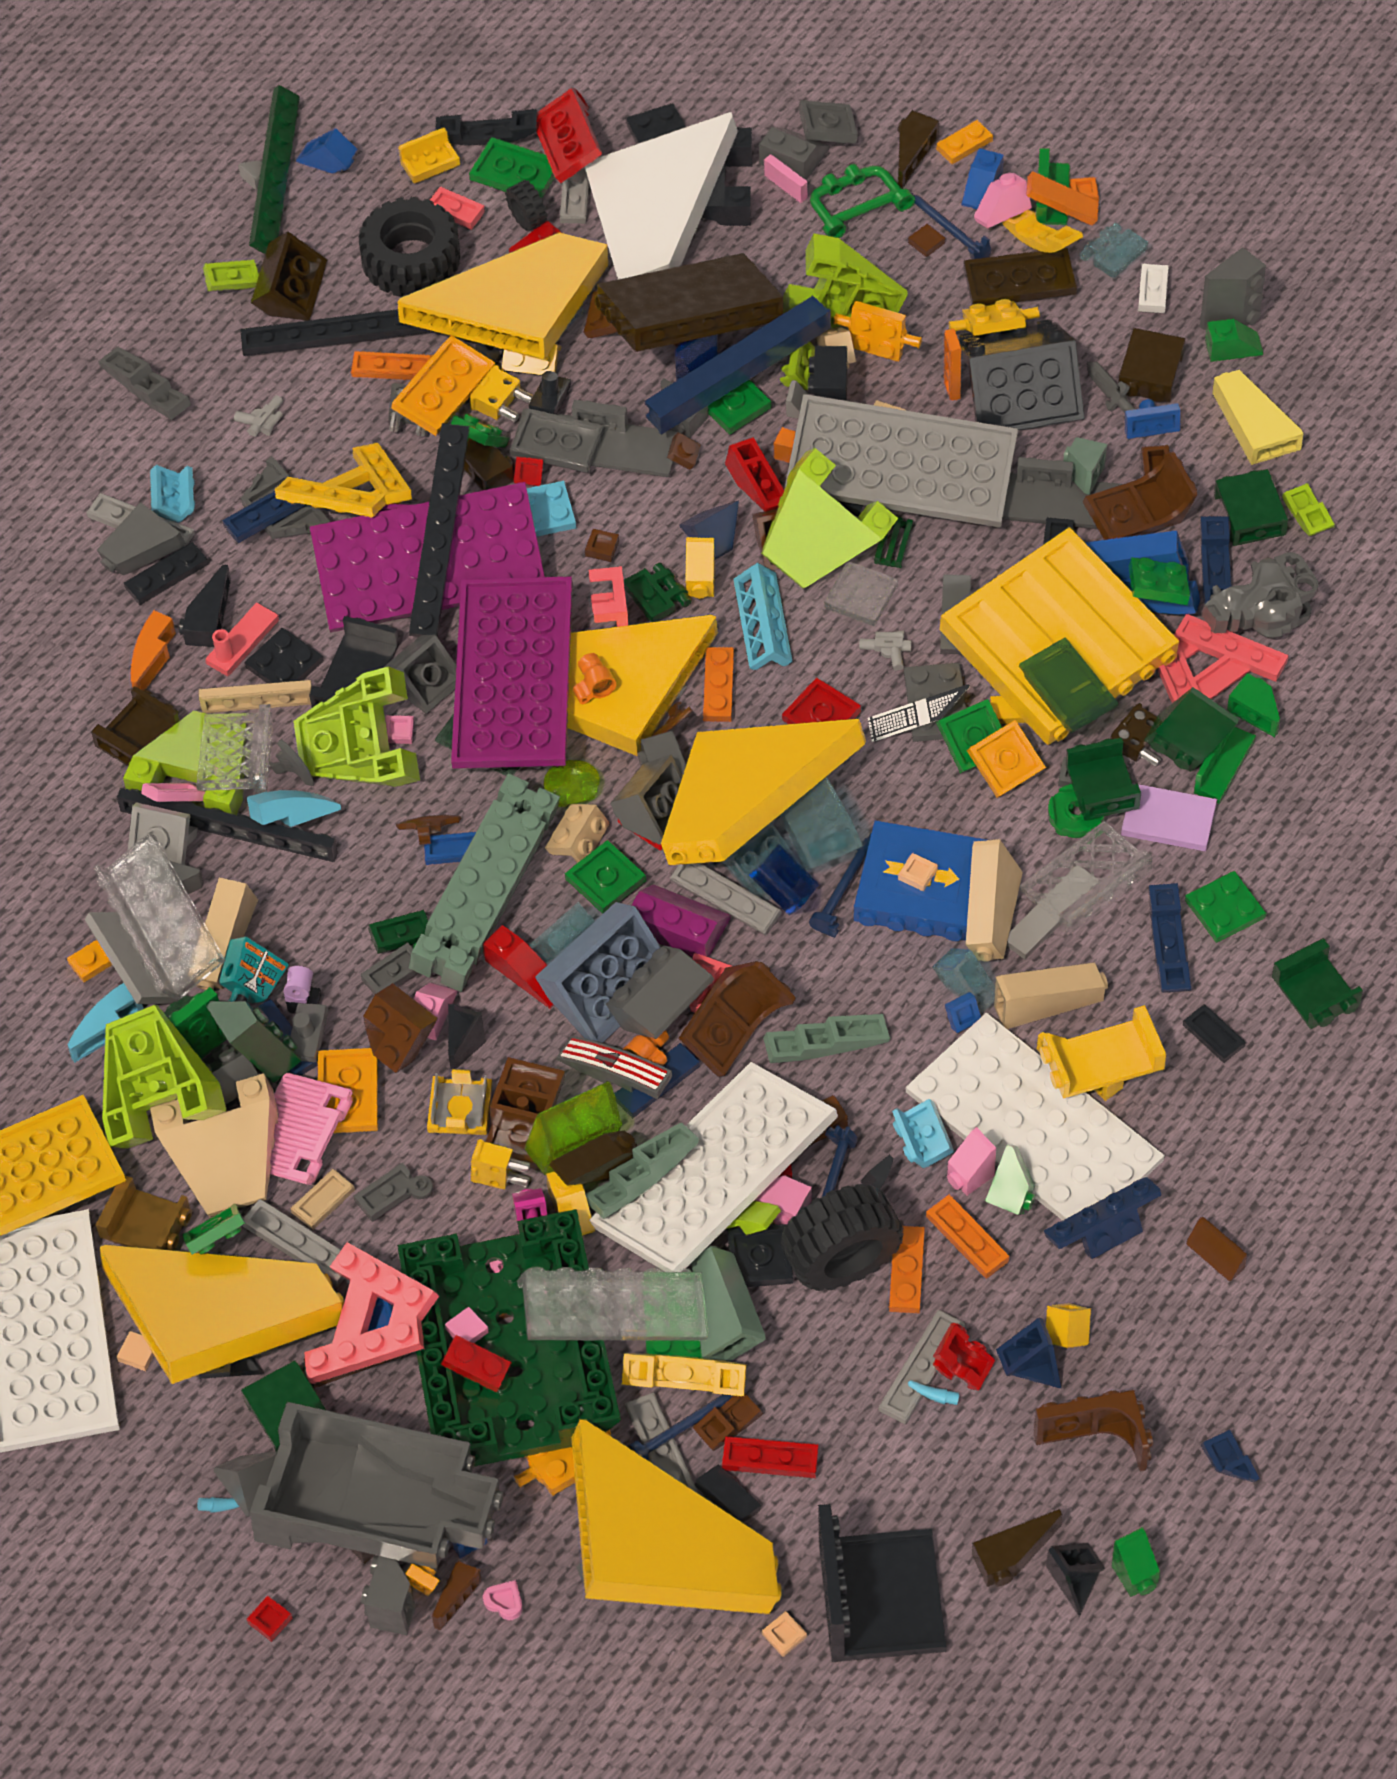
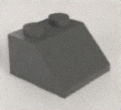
M771 127L759 143V164L764 166V159L771 154L807 180L829 150V145L807 140L804 135L784 127Z
M436 635L419 636L384 666L404 672L408 700L424 713H428L455 689L456 664Z

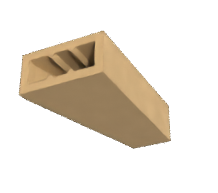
M1000 839L975 841L972 848L966 946L978 961L1004 959L1023 873Z
M220 877L218 879L189 975L197 983L196 987L206 990L209 987L212 989L214 987L223 989L219 980L230 940L244 937L258 902L257 897L246 883Z
M1095 963L1000 975L996 977L994 1007L1002 1025L1006 1029H1010L1104 1001L1105 989H1108V983L1103 972L1099 973Z

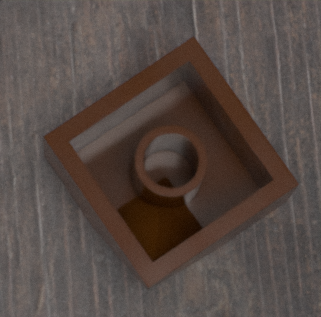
M393 983L375 994L363 1015L373 1056L395 1073L415 1060L438 1020L435 1015Z

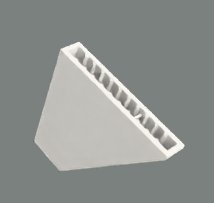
M731 112L596 158L595 161L585 166L618 279L681 266L738 132Z

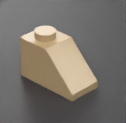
M842 327L831 328L816 337L818 346H847V369L850 368L849 363L856 362L850 330Z

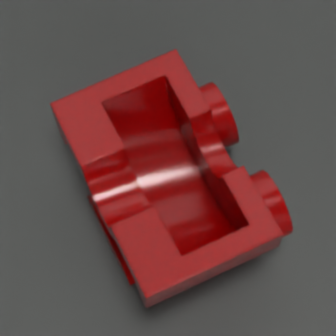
M951 1323L933 1355V1358H935L933 1366L946 1378L952 1380L954 1376H957L968 1384L967 1388L979 1391L995 1359L986 1352L987 1348L977 1341H968L969 1336L966 1334L967 1330L963 1326Z

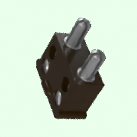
M1138 703L1112 732L1110 739L1122 737V754L1135 762L1142 757L1154 766L1160 763L1161 758L1149 751L1148 748L1151 745L1144 741L1157 717L1142 708V704Z

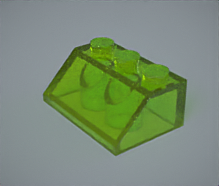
M607 1081L537 1114L524 1150L544 1175L554 1172L549 1165L552 1160L605 1133L620 1131L622 1121L611 1083Z

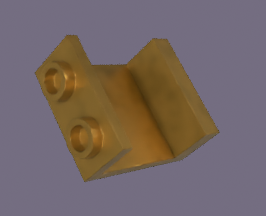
M125 1176L126 1181L115 1186L96 1223L100 1238L126 1247L175 1251L179 1243L178 1234L182 1226L186 1227L189 1224L192 1216L187 1196L181 1195L178 1203L137 1190L133 1178Z

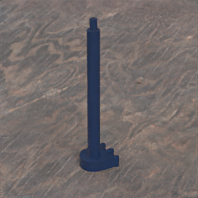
M912 193L915 197L914 204L968 248L967 251L971 259L990 256V239L984 235L980 243L978 241L974 242L919 195Z
M871 833L862 842L822 912H814L809 919V924L814 930L834 938L838 934L839 930L837 928L839 924L835 922L837 917L832 916V913L866 857Z
M836 1126L835 1129L827 1127L825 1136L838 1146L822 1197L832 1190L835 1191L847 1149L856 1146L858 1137L848 1126H846L845 1130L840 1126Z
M722 1394L643 1445L639 1441H634L627 1447L649 1461L648 1454L698 1423L714 1407L719 1410L734 1395Z

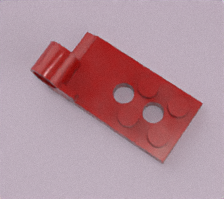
M570 88L538 111L537 134L553 174L560 183L574 176L576 172L602 155L600 146L587 118L589 106L576 88Z

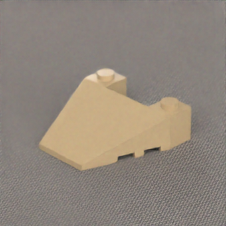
M264 1073L236 1082L240 1108L220 1113L205 1120L190 1122L189 1119H183L178 1099L150 1108L155 1134L209 1217L218 1214L233 1204L241 1208L254 1204L259 1199L263 1201L267 1199L271 1171L270 1158L271 1151L274 1149L275 1124L278 1123L279 1114L273 1088Z

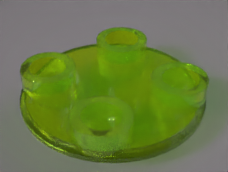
M566 760V766H553L548 770L544 777V789L560 796L558 807H565L569 804H577L586 800L591 801L598 795L600 776L596 768L585 761Z

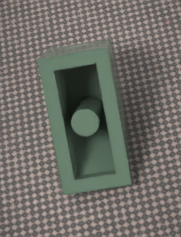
M1076 437L1071 447H1066L1063 461L1073 462L1072 481L1085 494L1090 495L1105 468L1107 444Z

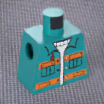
M248 937L231 939L219 981L223 987L232 992L229 1001L262 1002L268 998L289 964Z

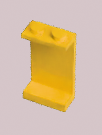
M1145 1005L1134 1008L1132 1021L1056 1043L1053 1042L1050 1033L1044 1034L1043 1047H1040L1042 1061L1044 1064H1049L1052 1071L1050 1072L1054 1089L1059 1088L1063 1099L1163 1070L1166 1061V1052Z

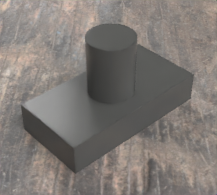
M298 1003L296 1014L292 1020L293 1027L290 1037L298 1045L295 1051L302 1061L318 1062V1051L321 1048L329 1011L326 1005Z

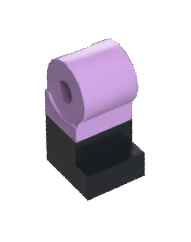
M292 966L288 969L284 997L289 1013H296L298 1003L319 1004L321 989L312 987L313 972L306 967Z

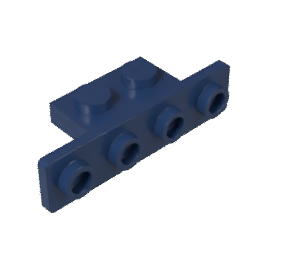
M1148 1177L1136 1180L1129 1186L1108 1195L1089 1207L1083 1208L1080 1212L1063 1221L1057 1222L1055 1225L1044 1230L1045 1236L1058 1249H1062L1082 1238L1085 1253L1093 1259L1143 1232L1137 1208L1161 1196V1190Z

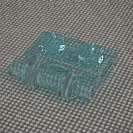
M1116 222L1110 227L1106 226L1101 230L1100 236L1085 244V249L1079 254L1084 261H1087L1090 257H1095L1093 265L1113 279L1148 249V241L1130 229L1120 234L1119 232L1122 229Z

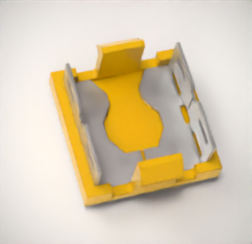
M452 1069V1079H444L443 1076H438L436 1073L432 1080L427 1123L428 1133L487 1135L492 1079H488L484 1075L481 1081L472 1080L471 1070Z

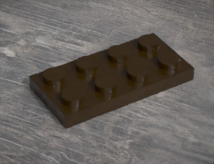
M1067 247L1052 253L1034 251L970 259L963 262L972 305H993L996 301L1004 299L1020 302L1077 294V285Z

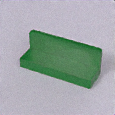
M1039 148L1038 174L1069 188L1070 165L1068 163H1049L1050 149ZM1037 201V222L1047 225H1067V214Z
M1234 727L1204 760L1196 775L1194 794L1217 799V803L1220 804L1254 744L1256 735Z

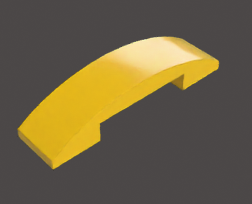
M1026 210L1001 222L1021 242L1042 252L1052 253L1060 251L1083 237L1082 232L1068 226L1056 230L1037 222L1036 213L1030 210Z
M624 1353L622 1385L658 1386L745 1396L747 1364L685 1356Z

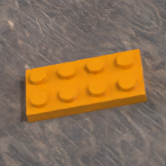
M450 335L395 398L391 408L434 436H437L441 431L442 423L447 424L490 369L495 366V362Z

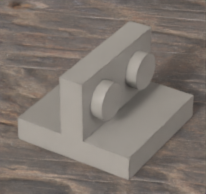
M136 802L132 806L127 859L145 863L146 856L185 865L187 846L196 839L198 827L189 826L190 814Z

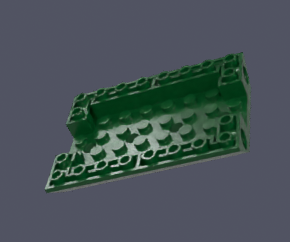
M577 1209L517 1221L519 1234L460 1246L456 1233L397 1245L402 1273L430 1288L439 1296L421 1321L424 1349L416 1351L430 1432L433 1435L469 1442L471 1455L475 1456L474 1467L572 1447L571 1437L579 1420H587L605 1433L621 1421ZM497 1260L502 1262L503 1269L500 1272L491 1273L487 1271L490 1262ZM468 1307L485 1323L489 1332L474 1344L510 1361L511 1364L507 1372L513 1367H520L524 1370L518 1377H511L506 1373L497 1392L441 1365L453 1340V1337L445 1330V1324ZM502 1314L513 1317V1320L506 1325L497 1322ZM524 1420H530L534 1423L533 1427L529 1430H520L517 1426Z

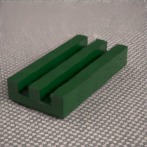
M897 517L898 520L893 525L894 530L886 559L882 558L888 533L878 543L874 564L902 568L913 527L912 519H908L905 522L902 521L901 517ZM900 528H905L897 560H892Z

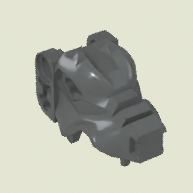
M1288 552L1274 557V559H1261L1259 563L1253 561L1251 564V583L1235 585L1222 591L1217 585L1213 586V595L1210 596V600L1204 605L1202 614L1213 633H1226L1227 629L1230 632H1237L1239 627L1243 630L1253 628L1260 635L1267 638L1282 637V634L1290 633L1291 629L1308 622L1312 609L1308 601L1317 593L1318 580L1304 559L1297 553ZM1289 562L1290 565L1296 564L1295 571L1291 566L1286 567V563ZM1307 583L1312 587V590L1302 591L1297 585ZM1303 608L1306 614L1300 616Z

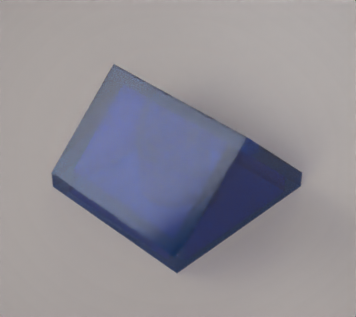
M780 844L749 874L788 915L800 909L820 885Z

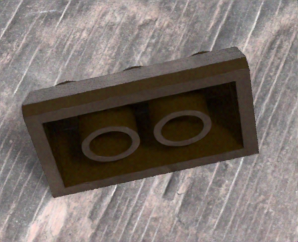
M287 231L268 244L251 304L268 316L304 321L310 320L328 260Z

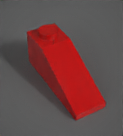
M754 437L730 445L725 465L735 483L765 512L779 508L778 504L781 496H783L784 489Z
M502 925L483 943L485 961L551 1009L554 1004L549 1000L535 978L547 964L523 939Z

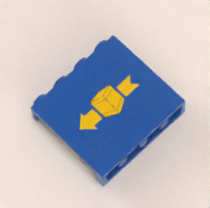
M874 821L854 904V921L860 922L865 926H885L893 931H914L922 936H943L951 941L966 940L973 843L975 841H986L987 839ZM912 853L938 865L937 872L924 892L898 880L899 872Z

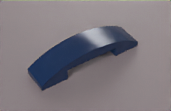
M1201 516L1200 519L1204 605L1210 600V596L1213 595V586L1217 585L1221 591L1232 587L1228 516Z
M1178 883L1149 885L1152 937L1161 992L1191 991L1188 962H1186L1180 916L1181 904Z

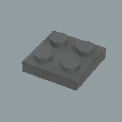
M800 100L798 109L807 140L856 144L858 133L850 104Z

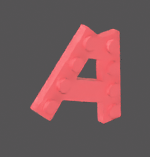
M1186 614L1175 634H1173L1179 640L1177 657L1169 665L1165 666L1163 664L1157 670L1171 703L1175 702L1192 687L1212 700L1249 672L1276 682L1288 662V655L1226 630V633H1213L1206 621ZM1198 651L1219 659L1195 677H1193L1186 661Z
M347 1242L330 1265V1268L335 1273L350 1281L333 1342L304 1352L306 1376L311 1384L424 1349L421 1321L439 1297L430 1288ZM377 1297L393 1305L388 1326L368 1332Z

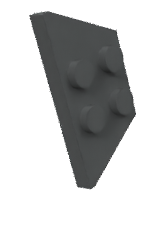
M272 456L267 459V466L263 472L256 475L252 486L241 497L244 507L274 492L276 487L287 477H290ZM306 505L264 530L272 539L311 533L309 526L329 523L330 520L319 508Z

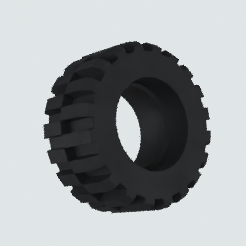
M404 197L396 198V201L392 203L387 201L382 204V208H375L370 213V217L367 216L365 218L362 228L359 230V248L365 275L369 277V281L377 287L379 285L380 290L386 293L391 291L394 296L409 295L453 277L454 272L458 270L460 265L461 253L457 224L454 223V218L449 212H446L445 208L439 204L434 205V202L424 199V201H421L418 197L404 200ZM411 240L429 244L423 250L415 253L404 254L390 250L401 242Z
M856 1184L854 1187L848 1185L841 1187L837 1191L832 1190L826 1193L825 1196L811 1201V1204L807 1207L801 1208L798 1214L788 1221V1226L784 1228L781 1247L802 1285L816 1291H823L824 1289L835 1290L837 1287H846L856 1280L860 1281L866 1278V1275L876 1272L883 1263H887L891 1259V1255L896 1254L900 1244H902L903 1227L882 1190L869 1184Z

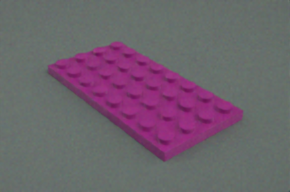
M525 482L460 495L442 610L460 606L461 580L545 577ZM429 502L378 512L374 517L362 515L309 526L330 633L344 630V616L362 618L367 622L376 624L412 615Z
M572 576L461 580L451 755L452 769L566 766Z

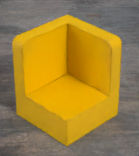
M1070 1303L1047 1306L1046 1328L1052 1343L1065 1348L1088 1345L1091 1309Z

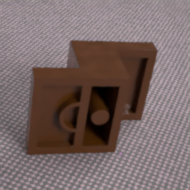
M508 1057L489 1107L492 1126L486 1142L513 1149V1159L530 1163L531 1168L541 1170L558 1122L556 1101L565 1079V1071Z

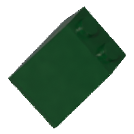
M1192 687L1157 716L1144 741L1150 744L1154 751L1164 754L1173 760L1177 767L1191 772L1209 756L1237 725L1240 719Z

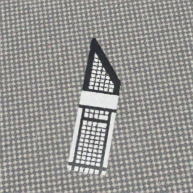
M967 684L869 717L868 723L872 742L942 719L970 685Z

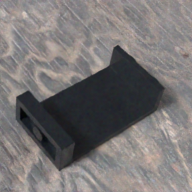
M344 616L343 626L345 634L321 687L313 686L309 694L311 707L313 708L320 702H326L336 695V691L342 687L346 688L357 681L356 678L361 674L386 666L393 659L399 645L397 629L386 624L379 625L367 622L362 618Z

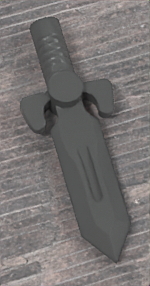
M1087 362L1089 376L1108 399L1111 398V401H1105L1109 411H1114L1117 406L1124 413L1125 411L1136 410L1129 403L1126 395L1129 385L1121 381L1117 385L1098 362Z

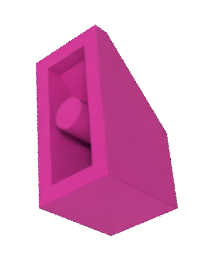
M542 1188L534 1190L524 1189L518 1193H512L516 1221L547 1215Z

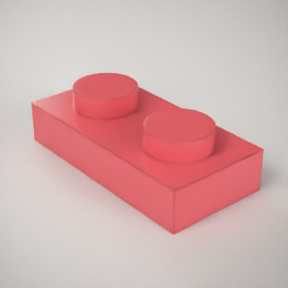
M442 187L430 199L434 202V205L439 204L445 208L446 212H449L454 218V223L470 230L473 229L485 213L484 205Z

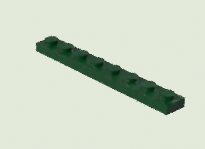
M281 85L273 89L249 241L250 247L263 254H266L268 244L279 237L300 99L299 95Z

